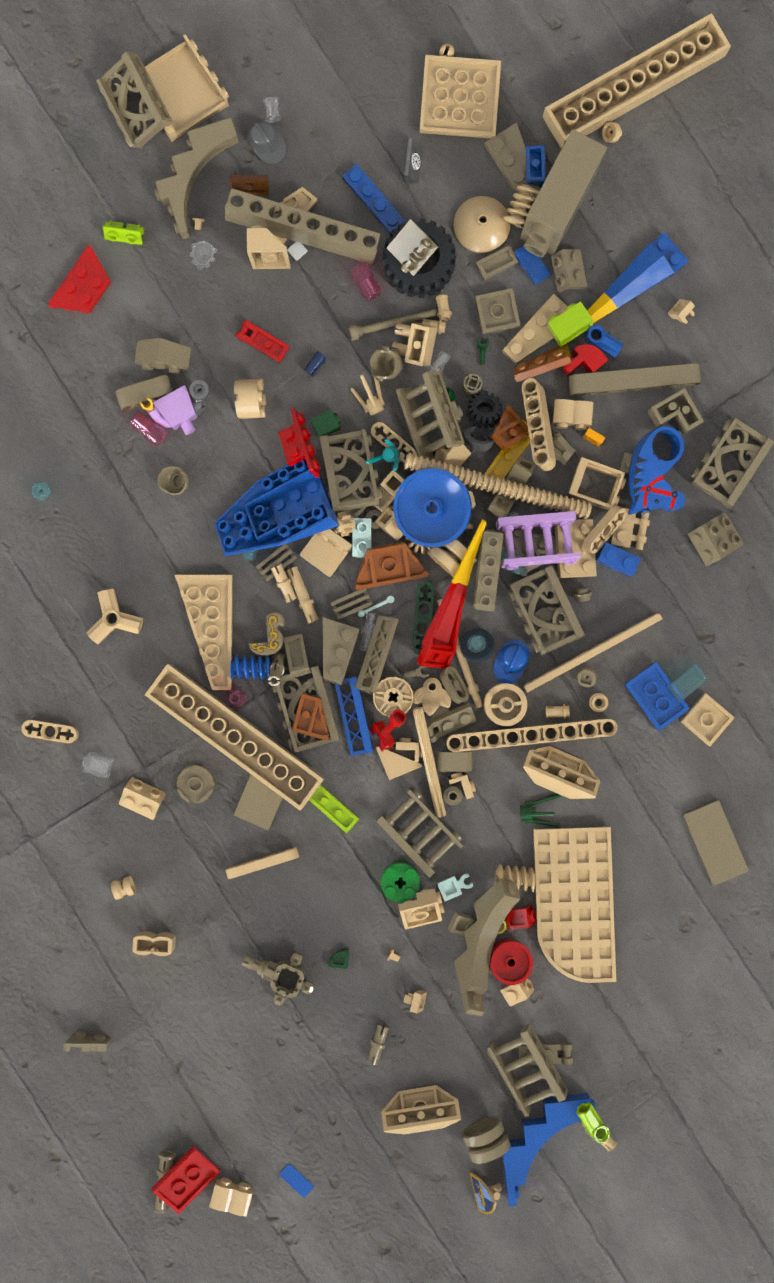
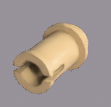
M439 295L436 297L437 317L439 320L446 321L452 315V312L449 310L448 295Z
M423 319L422 324L438 327L437 332L439 335L445 333L446 322L442 321V319L440 321Z
M565 704L563 706H546V718L563 717V719H566V717H569V706H565Z

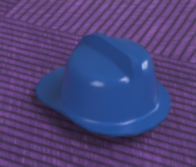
M509 640L501 647L493 666L494 675L501 683H515L523 675L530 657L529 649L525 643L520 640Z

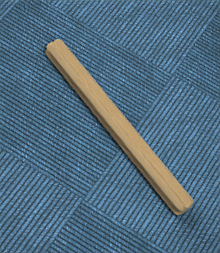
M417 707L413 709V715L435 815L437 818L446 816L424 711L422 707Z

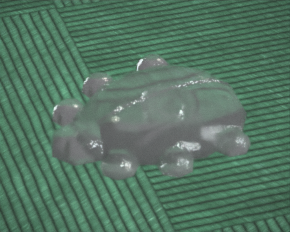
M207 241L191 244L193 248L189 254L190 257H193L191 263L193 265L196 264L198 270H202L204 266L209 268V262L215 261L213 256L217 249L213 248L211 243Z

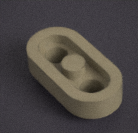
M451 666L443 669L440 672V679L452 701L460 704L468 700L469 693L458 671Z

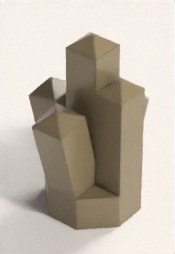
M556 433L552 437L556 460L565 465L576 449L560 433Z

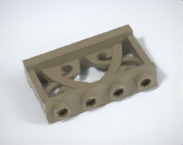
M126 51L122 55L121 60L101 78L96 80L100 92L108 103V108L113 112L117 120L116 123L125 135V140L130 147L142 149L165 126L173 123L138 54ZM127 69L125 75L122 76L121 73ZM119 78L122 82L121 84L114 83L117 87L115 91L112 81ZM135 82L137 86L134 88L130 83L134 85ZM128 89L142 95L139 103L140 114L127 110ZM155 120V122L149 127L148 121ZM141 121H142V122H143L144 129H143V133L139 136L138 133H137V131H136V129H135V126H137V127H138V131H140L141 128H142V123H141Z
M736 417L731 421L728 419L722 427L724 432L721 437L717 436L712 443L713 449L711 452L707 451L701 460L703 464L700 469L697 467L691 475L693 479L690 482L727 508L735 504L774 444L773 440L764 437ZM733 430H740L743 433V443H739L740 437L738 434L735 440L731 439L730 435ZM748 437L753 438L761 445L748 444ZM726 440V443L728 445L721 448L722 444ZM732 451H739V462L744 471L733 470L724 475L721 455ZM744 451H747L745 455H750L751 459L749 461L744 460ZM712 460H713L714 467H713V466H709V464L711 463ZM706 472H710L712 476L708 479L713 480L717 477L718 481L715 484L708 485L704 482L703 475ZM730 475H735L737 479L736 482H732L731 478L728 481L726 478ZM721 485L728 494L727 497L714 490V488Z
M361 429V431L334 436H320L335 514L346 510L380 505L379 499L382 498L381 487H376V481H379L377 469L373 470V463L366 464V461L361 457L366 453L367 460L375 458L374 452L369 451V446H372L370 434L366 435V430ZM352 441H360L362 443V449L360 450L355 448L356 444L352 446L351 451L348 450V446ZM345 443L344 448L330 447V445ZM341 456H343V460L340 464H336L334 462L335 459L341 460ZM347 458L356 462L362 468L359 477L353 484L347 477L335 475L334 473L340 471L346 465ZM369 473L371 482L365 481ZM344 481L348 484L349 487L346 488V485L344 487H339V483ZM366 487L371 489V495L368 498H361L356 493L359 489L362 494H366L363 489ZM352 494L353 497L356 499L340 503V501L348 498Z
M484 530L480 541L472 604L476 610L494 611L503 543V533Z
M552 565L509 584L510 590L507 592L510 599L516 601L518 607L515 609L519 618L523 617L526 623L523 626L527 635H531L534 640L532 646L536 653L539 652L542 656L584 637L585 634ZM546 576L547 580L538 588L532 583V581ZM529 586L534 589L535 593L533 595L532 592L525 591L528 597L522 598L519 591L521 587ZM545 592L547 595L548 592H552L554 596L552 599H548L542 593ZM539 598L549 604L559 603L560 607L554 612L552 617L553 624L546 623L534 616ZM523 604H529L528 613ZM558 615H563L564 618H565V620H564V621H560V620H559V624H560V625H557V623H556V618H557V616H558ZM533 624H534L535 626H537V627L540 628L537 632H536V630H535ZM551 631L555 633L553 643L544 644L541 641V635L546 634L549 639ZM572 631V636L559 641V632Z
M319 666L309 668L310 671L281 676L280 684L272 686L274 694H278L280 699L277 702L280 713L283 712L285 719L282 720L285 731L289 730L291 737L288 738L289 747L294 749L295 753L340 740ZM309 673L313 674V678L303 685L296 678ZM293 681L298 685L299 689L296 691L294 687L289 686L291 693L287 694L283 686L285 682ZM307 689L309 693L315 690L317 693L316 697L322 698L328 733L331 736L328 741L322 739L314 742L315 737L311 736L309 742L302 743L297 738L298 732L292 731V721H295L296 717L294 713L296 705L302 693L307 694ZM285 699H292L289 707H287Z

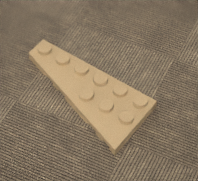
M175 575L212 690H232L230 664L232 659L233 575Z

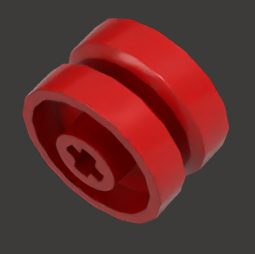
M504 938L496 941L493 945L489 962L491 973L499 981L508 985H516L525 981L533 968V959L529 950L515 939Z

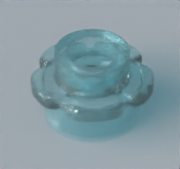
M40 482L33 485L32 496L35 499L44 501L47 499V496H50L51 490L46 483Z

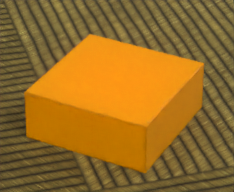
M590 428L586 430L582 437L597 447L605 439L604 436Z

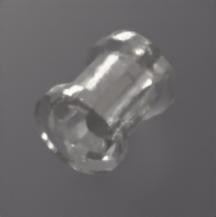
M277 97L263 99L266 111L264 118L268 123H276L282 119L278 109L280 101Z

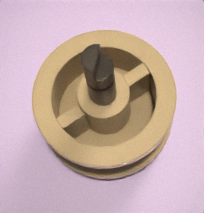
M497 684L485 695L484 711L487 717L498 725H514L521 721L526 714V696L519 687L513 684Z

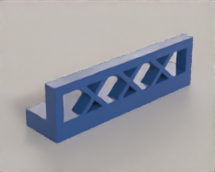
M357 677L344 679L343 683L350 682L351 692L348 696L341 693L340 686L335 684L351 756L373 752L360 690L355 688L358 680ZM348 700L355 704L356 709L352 715L344 709V705ZM346 715L350 716V719L348 720V722H347ZM352 718L359 722L360 728L356 734L349 730L348 727ZM356 737L363 741L364 749L353 750L352 743Z

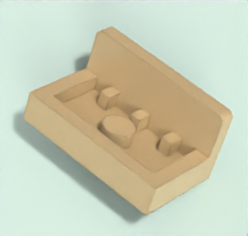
M132 777L123 790L119 805L154 820L166 793Z

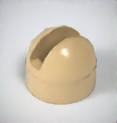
M446 43L441 46L439 56H446L444 55L445 50L449 49L447 57H454L452 45Z

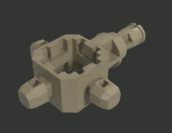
M294 952L289 961L283 960L279 964L270 960L260 961L246 954L241 965L256 971L262 979L271 982V988L276 992L274 1003L279 1006L284 1003L286 996L289 998L295 997L300 989H302V992L310 994L314 988L312 982L304 981L306 973L304 968L300 966L302 954ZM282 968H287L300 975L294 989H288L276 982Z

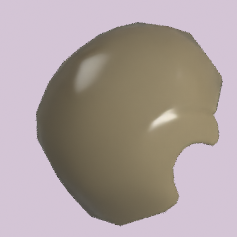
M168 466L160 471L157 482L162 491L170 495H180L188 488L189 477L184 469L178 466Z

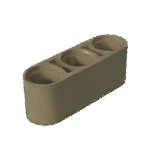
M162 375L116 390L115 393L121 411H127L140 407V401L143 405L149 404L146 397L155 402L173 392L168 375Z

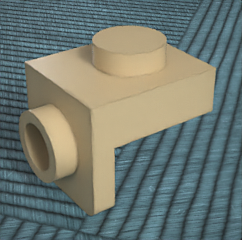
M400 738V741H396V750H415L414 761L419 762V758H422L419 742H411V738Z
M462 772L451 774L452 778L448 779L449 784L461 781L466 799L473 798V792H476L473 780L469 781L467 774H462Z
M528 978L522 983L516 985L507 984L500 989L509 1006L527 1000L534 991L533 985Z

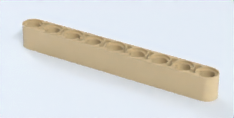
M602 718L456 733L447 737L446 746L452 752L607 737L616 733L617 723L612 719ZM606 722H610L612 729L606 733L603 730V725ZM586 724H591L593 727V731L590 734H585L584 732ZM567 726H572L574 729V733L571 736L565 735L564 731ZM548 728H553L555 731V735L552 738H547L545 735ZM529 730H534L536 733V737L533 740H528L526 737V733ZM515 732L517 739L514 742H509L507 740L508 733ZM490 734L497 735L498 740L495 744L488 742ZM471 736L478 737L479 742L476 746L469 745L468 741ZM454 737L460 740L457 748H452L449 745V741Z

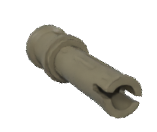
M170 1150L159 1152L160 1163L156 1171L159 1176L158 1181L172 1168L173 1159L176 1158L175 1152ZM156 1195L154 1212L165 1213L167 1204Z

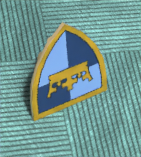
M471 1172L470 1177L478 1211L484 1214L493 1213L497 1204L496 1200L500 1198L499 1191H502L500 1183L487 1187L481 1178Z

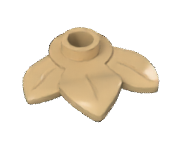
M436 678L427 679L423 687L417 689L413 695V703H422L423 709L428 716L433 715L439 705L445 708H450L451 698L448 692L442 688L441 682ZM431 684L436 685V688L433 691L429 690V686Z

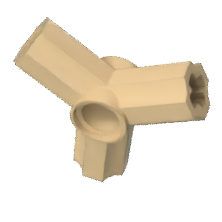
M107 589L97 593L103 616L86 632L92 641L99 645L115 628L136 634L140 633L143 618L120 612L114 589ZM115 613L117 621L111 624L109 616Z

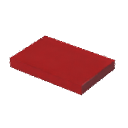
M193 1146L151 1189L155 1195L176 1213L180 1214L221 1170L199 1149Z

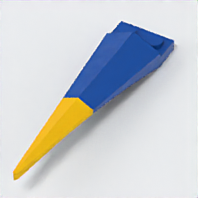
M665 232L651 242L587 310L593 319V323L669 278L688 263L687 258Z

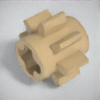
M346 512L337 513L336 517L340 526L332 528L333 532L340 534V537L349 536V533L353 532L355 528L354 518L350 514L346 515Z

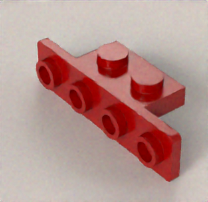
M292 408L290 410L295 424L278 432L286 461L290 466H293L306 459L309 471L318 478L320 477V465L314 457L316 452L309 441L311 436L304 425L306 423L305 417L301 412L298 413L295 408Z

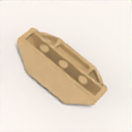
M551 746L529 750L523 768L535 784L569 799H591L596 797L600 779L595 776L585 761Z
M437 1085L398 1091L381 1111L383 1130L386 1133L410 1134L441 1129L461 1120L458 1099Z

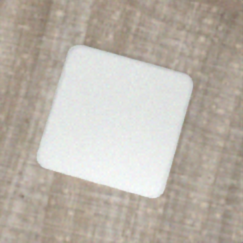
M295 242L287 249L295 260L300 259L307 253V249L299 242Z

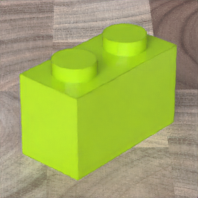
M581 301L577 304L569 305L565 312L560 315H554L550 318V322H548V329L560 347L593 326V319Z

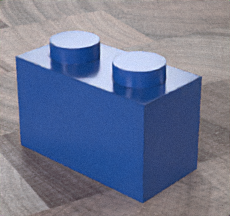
M607 542L601 547L596 558L597 563L627 577L634 576L641 558Z

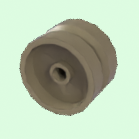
M488 1117L478 1120L462 1131V1139L464 1144L469 1147L468 1154L473 1163L481 1164L495 1160L511 1148L508 1136L503 1133L504 1126L499 1117Z

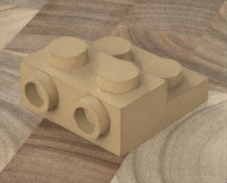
M424 889L416 893L417 900H408L398 904L405 930L442 921L441 913H444L440 892H435V889Z

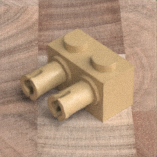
M398 322L395 328H399V330H395V334L409 337L408 345L394 342L392 347L395 349L391 350H395L401 356H405L404 362L429 366L438 327L422 323H412L410 326Z

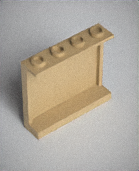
M186 34L183 35L185 40L183 43L145 66L173 120L172 124L163 128L171 142L229 106L227 91L224 87H219L217 83L219 80L214 71L210 72L207 66L209 65L203 55L199 56L197 45L193 39L189 40Z

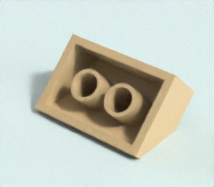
M256 225L252 226V228H247V253L253 269H291L287 247L267 228H263V226Z

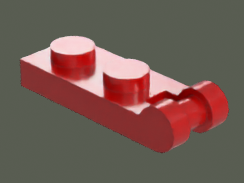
M244 319L241 324L242 328L236 332L235 337L280 364L290 346ZM249 330L253 332L250 337L246 335Z

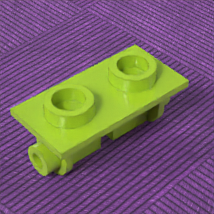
M110 220L102 226L105 240L143 245L142 235H144V227H141L139 224L127 223L126 228H123L124 223Z

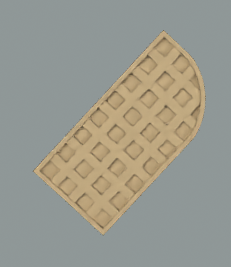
M611 827L533 829L537 938L545 957L560 973L573 980L585 983L616 982Z

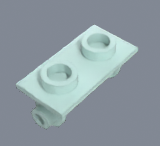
M354 518L355 528L352 532V557L364 558L366 549L371 548V518Z

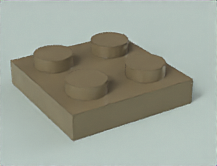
M513 288L475 296L483 335L521 326Z

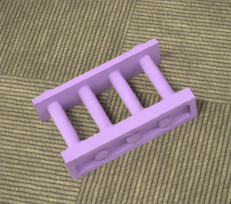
M576 512L498 518L496 529L497 531L502 530L505 534L508 559L502 561L501 568L515 570L519 566L562 562H565V565L575 564L581 558V552L573 553L570 526L576 520ZM560 525L562 527L565 554L554 555L550 529L552 526ZM533 527L543 529L546 556L534 555L531 532ZM514 529L524 531L527 557L515 558L512 535Z

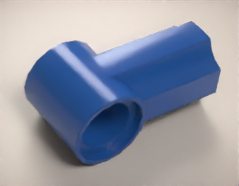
M599 325L592 326L585 334L587 344L597 347L613 359L623 346L622 342L606 333ZM591 332H596L599 335V339L594 340L591 337Z

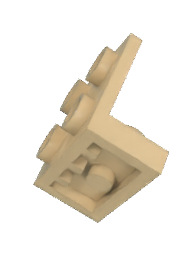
M331 529L314 534L300 553V556L328 577H331L352 549V545Z

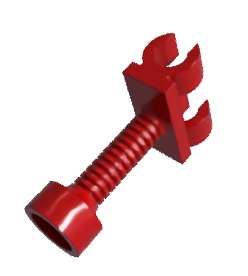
M394 710L389 716L390 722L387 725L384 721H380L370 727L369 730L372 736L377 733L381 740V743L378 745L381 752L385 749H391L396 743L390 732L395 727L402 726L406 721V715L403 711Z

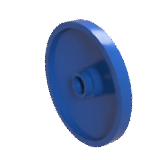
M436 468L422 469L407 477L398 488L393 506L394 517L400 531L410 541L425 547L444 546L460 537L467 528L472 513L471 497L465 484L454 474Z

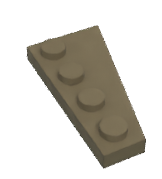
M517 122L485 142L484 146L515 193H519L516 187L523 186L522 184L540 191L538 185L527 183L526 148Z

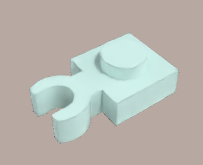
M468 873L461 875L459 880H456L454 875L437 882L444 901L462 895L461 888L470 889L473 887L472 882L469 884L464 883V879L469 877Z

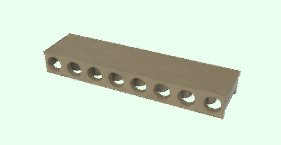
M232 188L225 205L226 221L249 228L256 225L263 226L273 235L373 264L380 233ZM234 196L242 198L240 204L233 202ZM256 202L260 203L259 209L255 208ZM274 207L279 208L278 215L274 214ZM293 213L298 214L296 221L293 220ZM312 219L317 220L315 226L311 225ZM331 225L336 226L334 232L330 231ZM349 230L354 231L352 238L348 237ZM368 236L374 238L375 244L367 243Z

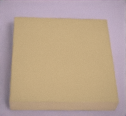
M703 693L680 722L710 747L735 717L707 693Z

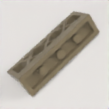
M378 615L355 686L356 689L373 695V693H376L399 621L398 619Z

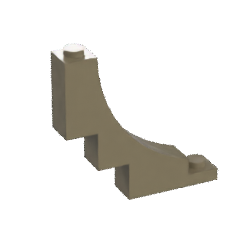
M500 879L474 903L477 921L464 932L467 950L454 961L464 1010L467 1014L482 1016L485 1013L482 994L488 990V968L495 938L504 919L520 900L515 882Z

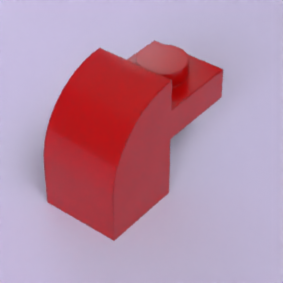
M583 344L574 348L572 351L573 356L571 357L572 363L565 365L562 372L567 377L582 365L588 373H595L607 363L608 359L597 347Z

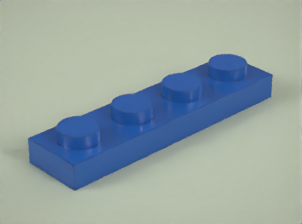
M357 164L342 175V179L389 234L393 229L397 230L398 225L402 222L406 224L402 216Z

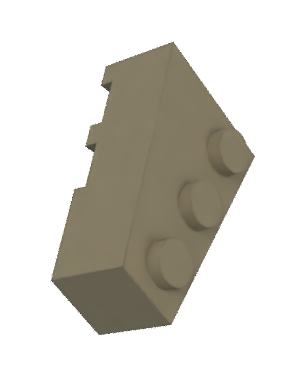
M323 617V680L342 686L360 629Z

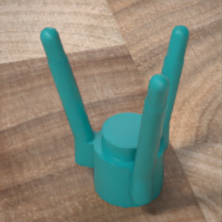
M385 439L389 447L384 449L381 456L366 460V464L384 459L387 462H394L393 470L396 471L398 464L401 462L399 459L400 451L395 447L394 442Z

